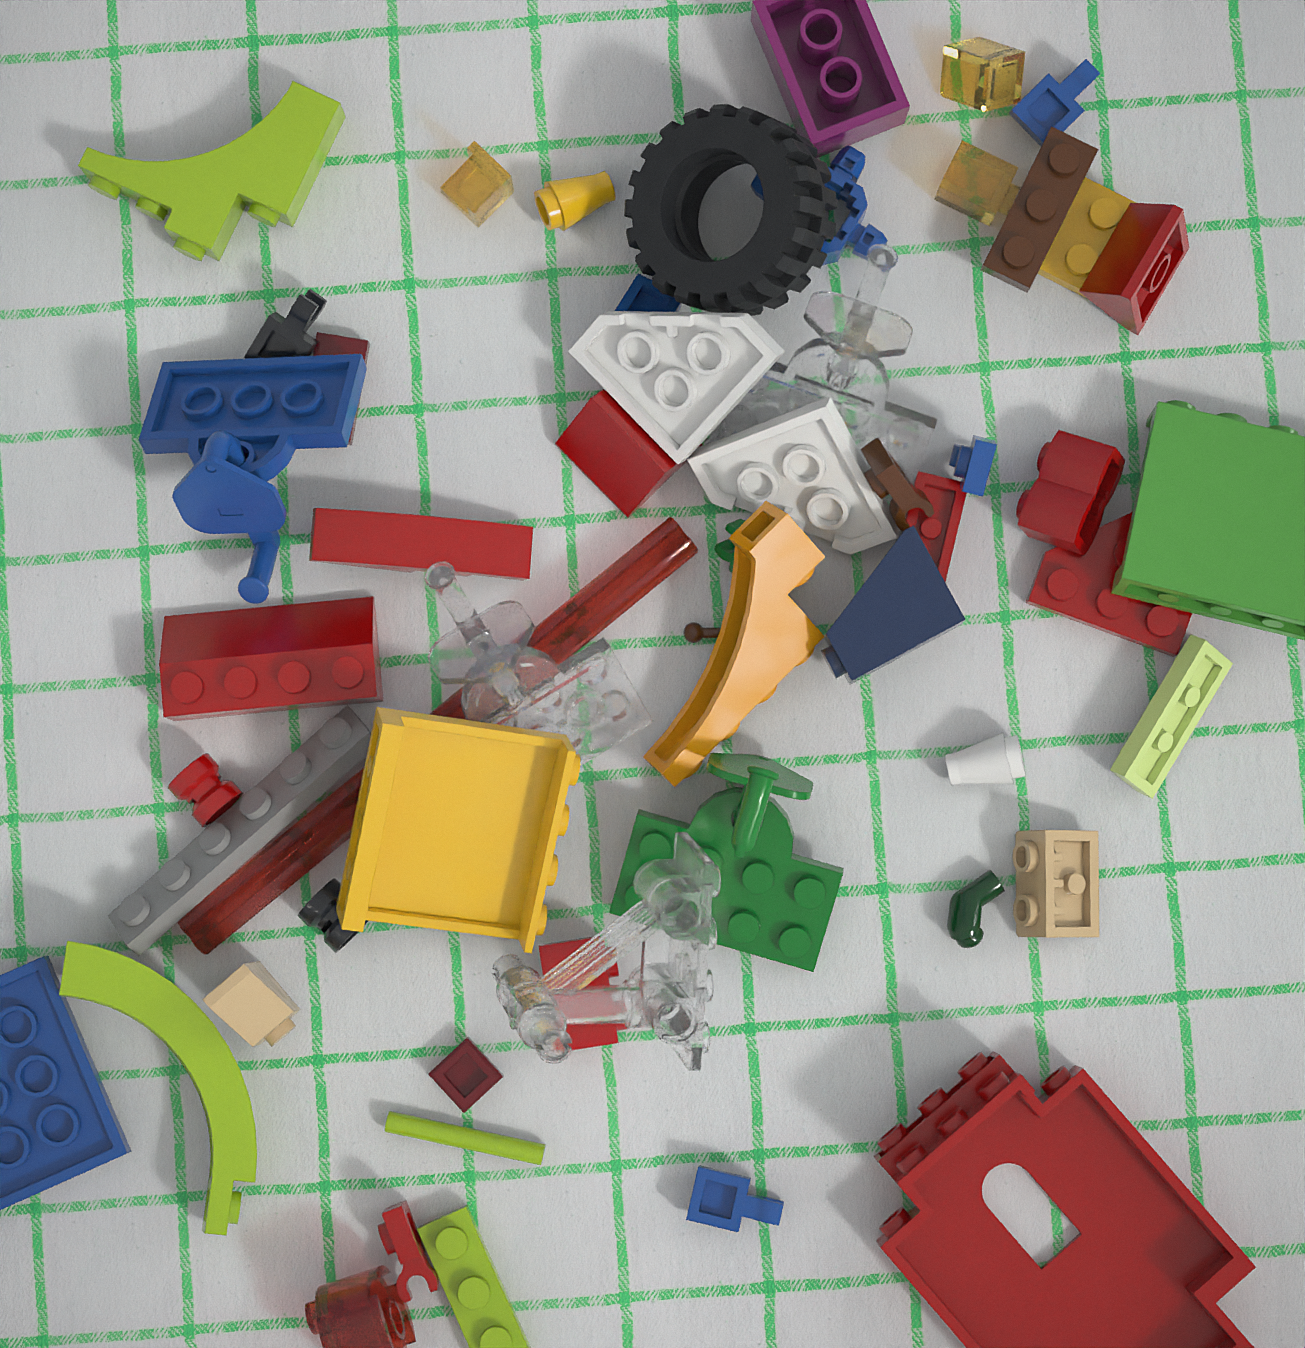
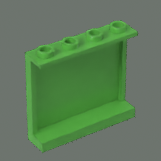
M1171 400L1165 403L1158 401L1146 422V427H1149L1150 430L1123 561L1115 573L1111 594L1305 640V436L1298 435L1295 429L1287 426L1273 425L1263 427L1247 423L1244 417L1233 413L1214 415L1197 411L1192 404L1184 401Z

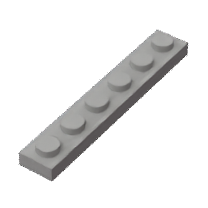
M348 705L333 718L329 719L322 728L292 754L288 755L281 764L256 786L247 791L239 801L215 822L207 826L198 837L173 859L166 862L157 873L132 895L125 898L108 915L128 948L140 956L367 756L371 731Z

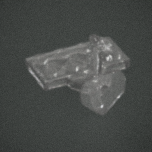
M875 244L867 251L868 263L855 299L832 291H818L811 295L803 318L821 338L812 339L798 348L787 365L775 362L705 439L704 445L830 396L868 468L870 469L871 467L860 449L878 437L903 469L910 482L914 484L935 430L937 419L887 401L890 382L885 366L879 358L904 355L913 333L912 326L906 319L896 313L877 307L889 272L898 262V255L892 247L885 244ZM889 494L885 497L888 505H890V502L892 500V497Z
M437 562L428 568L425 573L426 584L431 589H435L457 625V628L445 634L433 644L428 653V661L441 683L446 685L464 684L461 708L466 720L566 734L576 754L580 755V766L654 722L604 637L558 665L547 653L526 646L534 632L535 625L519 602L512 600L503 601L477 614L455 578V569L450 563Z

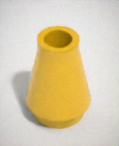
M605 171L594 175L546 181L544 188L534 192L537 210L542 222L549 231L556 228L565 231L595 210L616 199L612 181Z

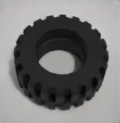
M729 104L713 105L710 108V112L701 108L689 111L683 116L685 124L681 125L671 121L660 130L659 134L663 139L657 145L648 143L640 155L645 159L640 172L632 171L628 185L634 187L633 198L625 200L624 216L631 218L633 227L626 229L629 247L641 251V253L635 256V262L643 274L652 276V285L665 295L675 297L676 302L713 313H748L750 316L760 315L763 311V306L775 310L788 303L787 291L792 290L801 293L811 282V279L806 274L812 266L821 269L828 255L822 252L821 249L825 238H834L836 223L829 221L828 215L829 210L837 208L836 192L825 188L824 185L832 178L828 166L825 162L816 158L818 150L809 139L798 135L796 129L759 111L744 106L738 109ZM749 164L758 174L763 189L764 204L759 226L750 241L740 251L728 258L715 261L707 254L699 235L698 218L702 200L711 184L720 175L733 167Z

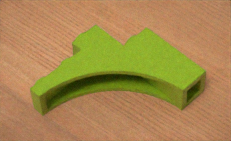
M292 81L288 91L262 121L245 134L212 151L189 158L169 161H141L108 155L87 147L78 166L90 180L88 186L101 195L113 200H117L119 194L137 201L135 205L137 210L159 221H164L166 215H168L169 218L164 229L171 239L175 241L173 246L175 250L197 261H202L204 255L220 261L246 206L249 207L248 215L268 226L276 227L278 221L291 227L294 226L346 116L340 102Z

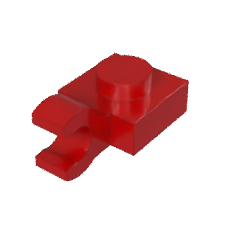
M407 1200L386 1208L381 1213L384 1223L378 1225V1231L387 1254L392 1255L396 1253L400 1264H403V1270L397 1279L396 1289L401 1300L406 1303L413 1298L408 1286V1281L412 1276L419 1275L425 1278L430 1292L438 1289L439 1278L436 1271L427 1261L424 1253L425 1247L417 1231Z

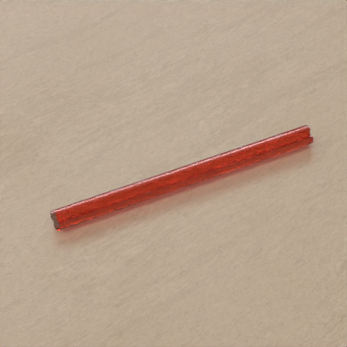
M670 516L434 709L430 715L484 723L492 722L698 553V548L684 533L679 524ZM364 768L224 881L177 922L182 931L191 939L194 946L202 954L208 955L350 838Z

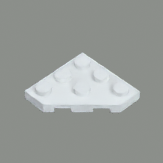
M607 311L597 317L568 352L677 464H680L687 460L785 351L748 313Z
M830 396L698 447L687 459L710 502L728 510H732L733 506L754 513L767 501L788 513L803 532L832 542L831 548L850 555L898 538L900 529L890 515L889 505L885 497L881 499L865 478L863 473L869 468Z

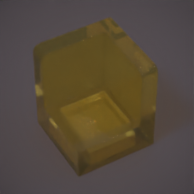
M982 37L944 45L940 84L941 96L984 112L1019 103L1021 101L1025 51Z
M473 141L466 148L469 158L440 187V190L448 200L479 228L513 194L514 187L511 175L477 142Z

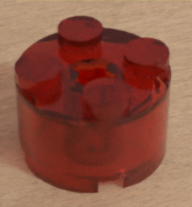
M381 1265L320 1285L317 1288L315 1300L305 1304V1316L311 1332L314 1335L319 1334L323 1348H407L406 1345L416 1342L414 1326L407 1303H404L399 1297L396 1284L388 1286L383 1276L391 1273L386 1266Z

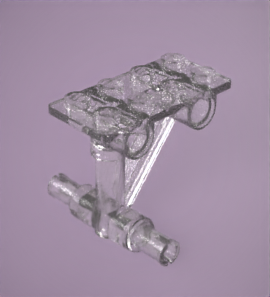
M687 832L675 833L673 859L649 861L636 872L633 887L640 902L544 976L540 977L536 970L526 966L523 960L514 954L503 955L493 964V970L496 973H492L497 983V998L508 1015L510 1027L512 1030L517 1031L525 1045L536 1049L541 1060L546 1063L556 1064L561 1063L571 1054L572 1048L569 1047L568 1043H572V1039L566 1031L567 1025L624 1023L628 1029L652 1028L660 1040L670 1044L688 1071L701 1070L702 1053H707L710 1046L709 1026L707 1021L704 1020L705 1002L712 1000L714 991L712 972L708 969L709 950H714L717 943L716 921L714 917H711L712 897L719 896L721 876L718 865L714 864V861ZM642 943L641 965L633 970L629 978L623 982V985L587 986Z

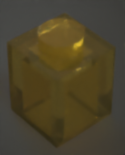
M962 140L942 179L934 200L990 226L997 212L1007 216L1021 188L1011 183L1019 167Z

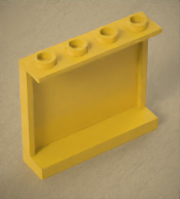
M376 707L336 906L341 929L363 932L365 920L517 939L524 953H532L535 936H542L546 927L547 906L543 904L546 886H553L557 877L558 856L554 854L557 836H564L568 827L569 806L565 804L568 786L576 785L580 773V755L576 754L567 735Z

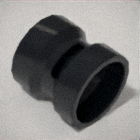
M333 878L311 898L297 916L308 927H317L324 933V942L337 953L358 931L341 929L336 912L341 883L336 878Z

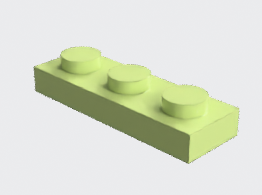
M1190 634L1155 695L1148 703L1146 710L1127 742L1121 748L1110 771L1137 792L1153 799L1233 663L1208 641Z

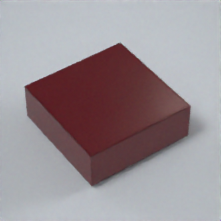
M469 1037L428 1073L463 1113L504 1077L500 1070Z

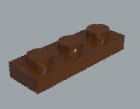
M1051 126L980 269L981 271L1028 293L1099 149Z

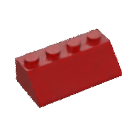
M372 596L164 616L159 660L163 717L172 721L382 702L383 690L375 598Z

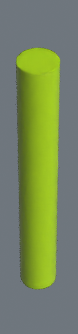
M389 1111L385 1125V1132L536 1165L542 1164L546 1145Z

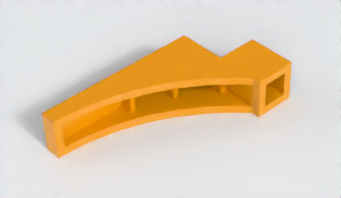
M767 501L729 537V540L735 545L730 593L721 629L712 653L685 705L668 729L643 756L674 787L683 779L692 776L700 768L703 759L721 741L730 738L737 731L740 722L757 704L768 700L776 691L777 684L794 667L806 662L813 654L814 647L825 637L788 596L794 588L803 585L810 579L815 567L825 556L788 513Z

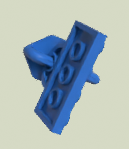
M362 354L162 362L139 436V442L145 454L188 453L193 467L175 486L172 494L173 501L187 525L207 534L248 533L253 543L254 551L247 576L241 579L238 584V592L249 603H262L269 595L268 585L280 546V535L277 530L284 525L287 514L278 490L267 481L273 479L289 464L296 449L343 448L348 446L367 371Z

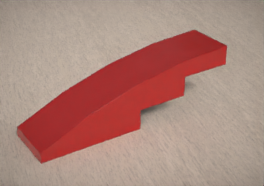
M314 508L309 561L409 573L421 571L465 577L478 575L523 581L530 579L533 527L425 515Z

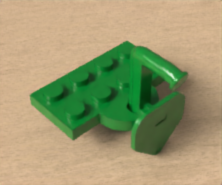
M710 753L706 766L707 771L719 778L741 784L743 788L733 787L714 793L698 807L690 824L639 809L609 913L814 972L844 868L793 854L794 832L789 816L780 804L770 796V793L791 799L808 800L813 790V782L764 756ZM735 808H737L736 818L734 821L733 811Z

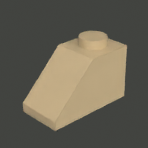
M260 961L244 963L202 999L215 1014L252 1047L260 1045L265 1040L271 1047L279 1042L296 1027L290 1018L301 1010Z

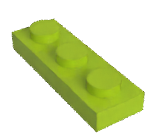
M468 1205L419 1226L417 1231L469 1348H531Z

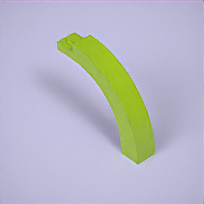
M67 941L59 996L91 1001L131 1017L162 1040L189 1074L205 1112L210 1142L209 1179L202 1231L205 1234L226 1236L228 1223L238 1224L242 1193L240 1191H232L233 1182L255 1183L257 1165L256 1128L251 1101L241 1070L229 1046L213 1022L198 1005L171 981L151 968L107 949Z

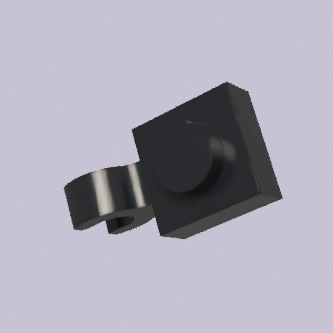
M309 289L305 296L303 294L298 296L286 318L277 312L269 315L244 358L310 356L319 341L306 332L322 312L327 300Z

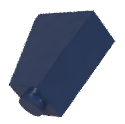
M914 525L903 531L825 635L824 639L828 647L821 650V653L834 677L837 679L845 675L849 685L955 629L966 620Z

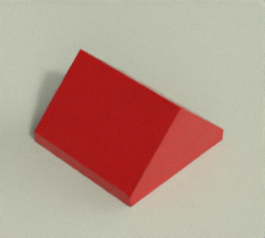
M1130 203L1079 290L1082 295L1124 328L1136 335H1139L1190 248L1184 210L1174 204Z
M605 389L589 399L555 442V445L627 518L640 508L687 462L685 460L677 464Z

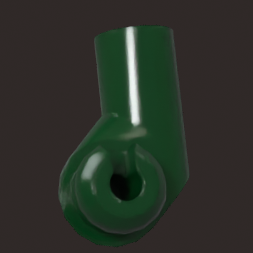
M988 870L954 893L950 900L947 929L950 937L956 940L957 944L962 948H973L981 942L984 934L980 928L982 906L1005 892L1002 884L991 870Z

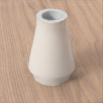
M1000 733L956 753L945 755L951 786L958 784H1014L1013 779L1026 777L1018 735L1005 737L1004 733Z

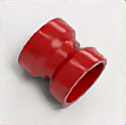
M208 753L203 754L190 763L167 787L178 800H186L189 804L194 803L192 816L202 827L208 826L223 815L243 794L233 781H220L222 776L218 773L219 765Z

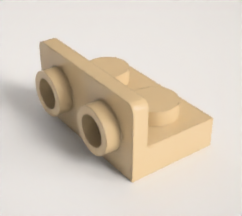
M1017 831L1012 855L1013 864L1016 869V899L1013 904L1016 935L1018 937L1045 938L1099 937L1098 831Z

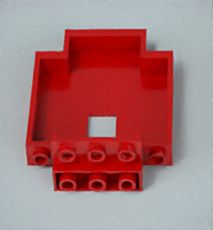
M979 1052L958 1070L957 1073L962 1079L947 1093L942 1087L936 1089L918 1105L917 1109L922 1115L907 1128L901 1122L898 1123L877 1142V1145L882 1150L874 1158L916 1206L909 1212L901 1207L891 1214L880 1225L879 1229L883 1235L876 1242L966 1348H1254L1216 1303L1254 1270L1256 1266L1082 1067L1075 1065L1069 1071L1064 1065L1059 1067L1041 1083L1040 1087L1044 1093L1037 1098L1033 1087L1020 1073L1014 1071L1000 1054L992 1052L989 1056L985 1057L982 1052ZM1011 1163L1025 1169L1080 1232L1041 1268L984 1202L982 1195L983 1181L988 1172L998 1165Z

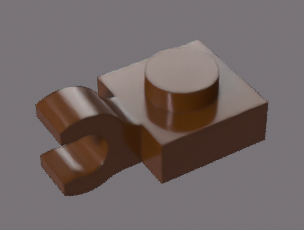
M878 437L860 449L871 467L863 474L881 499L889 494L891 495L892 500L889 505V512L901 531L910 528L905 515L912 508L923 509L928 517L934 514L933 506L925 493L913 486L903 469Z

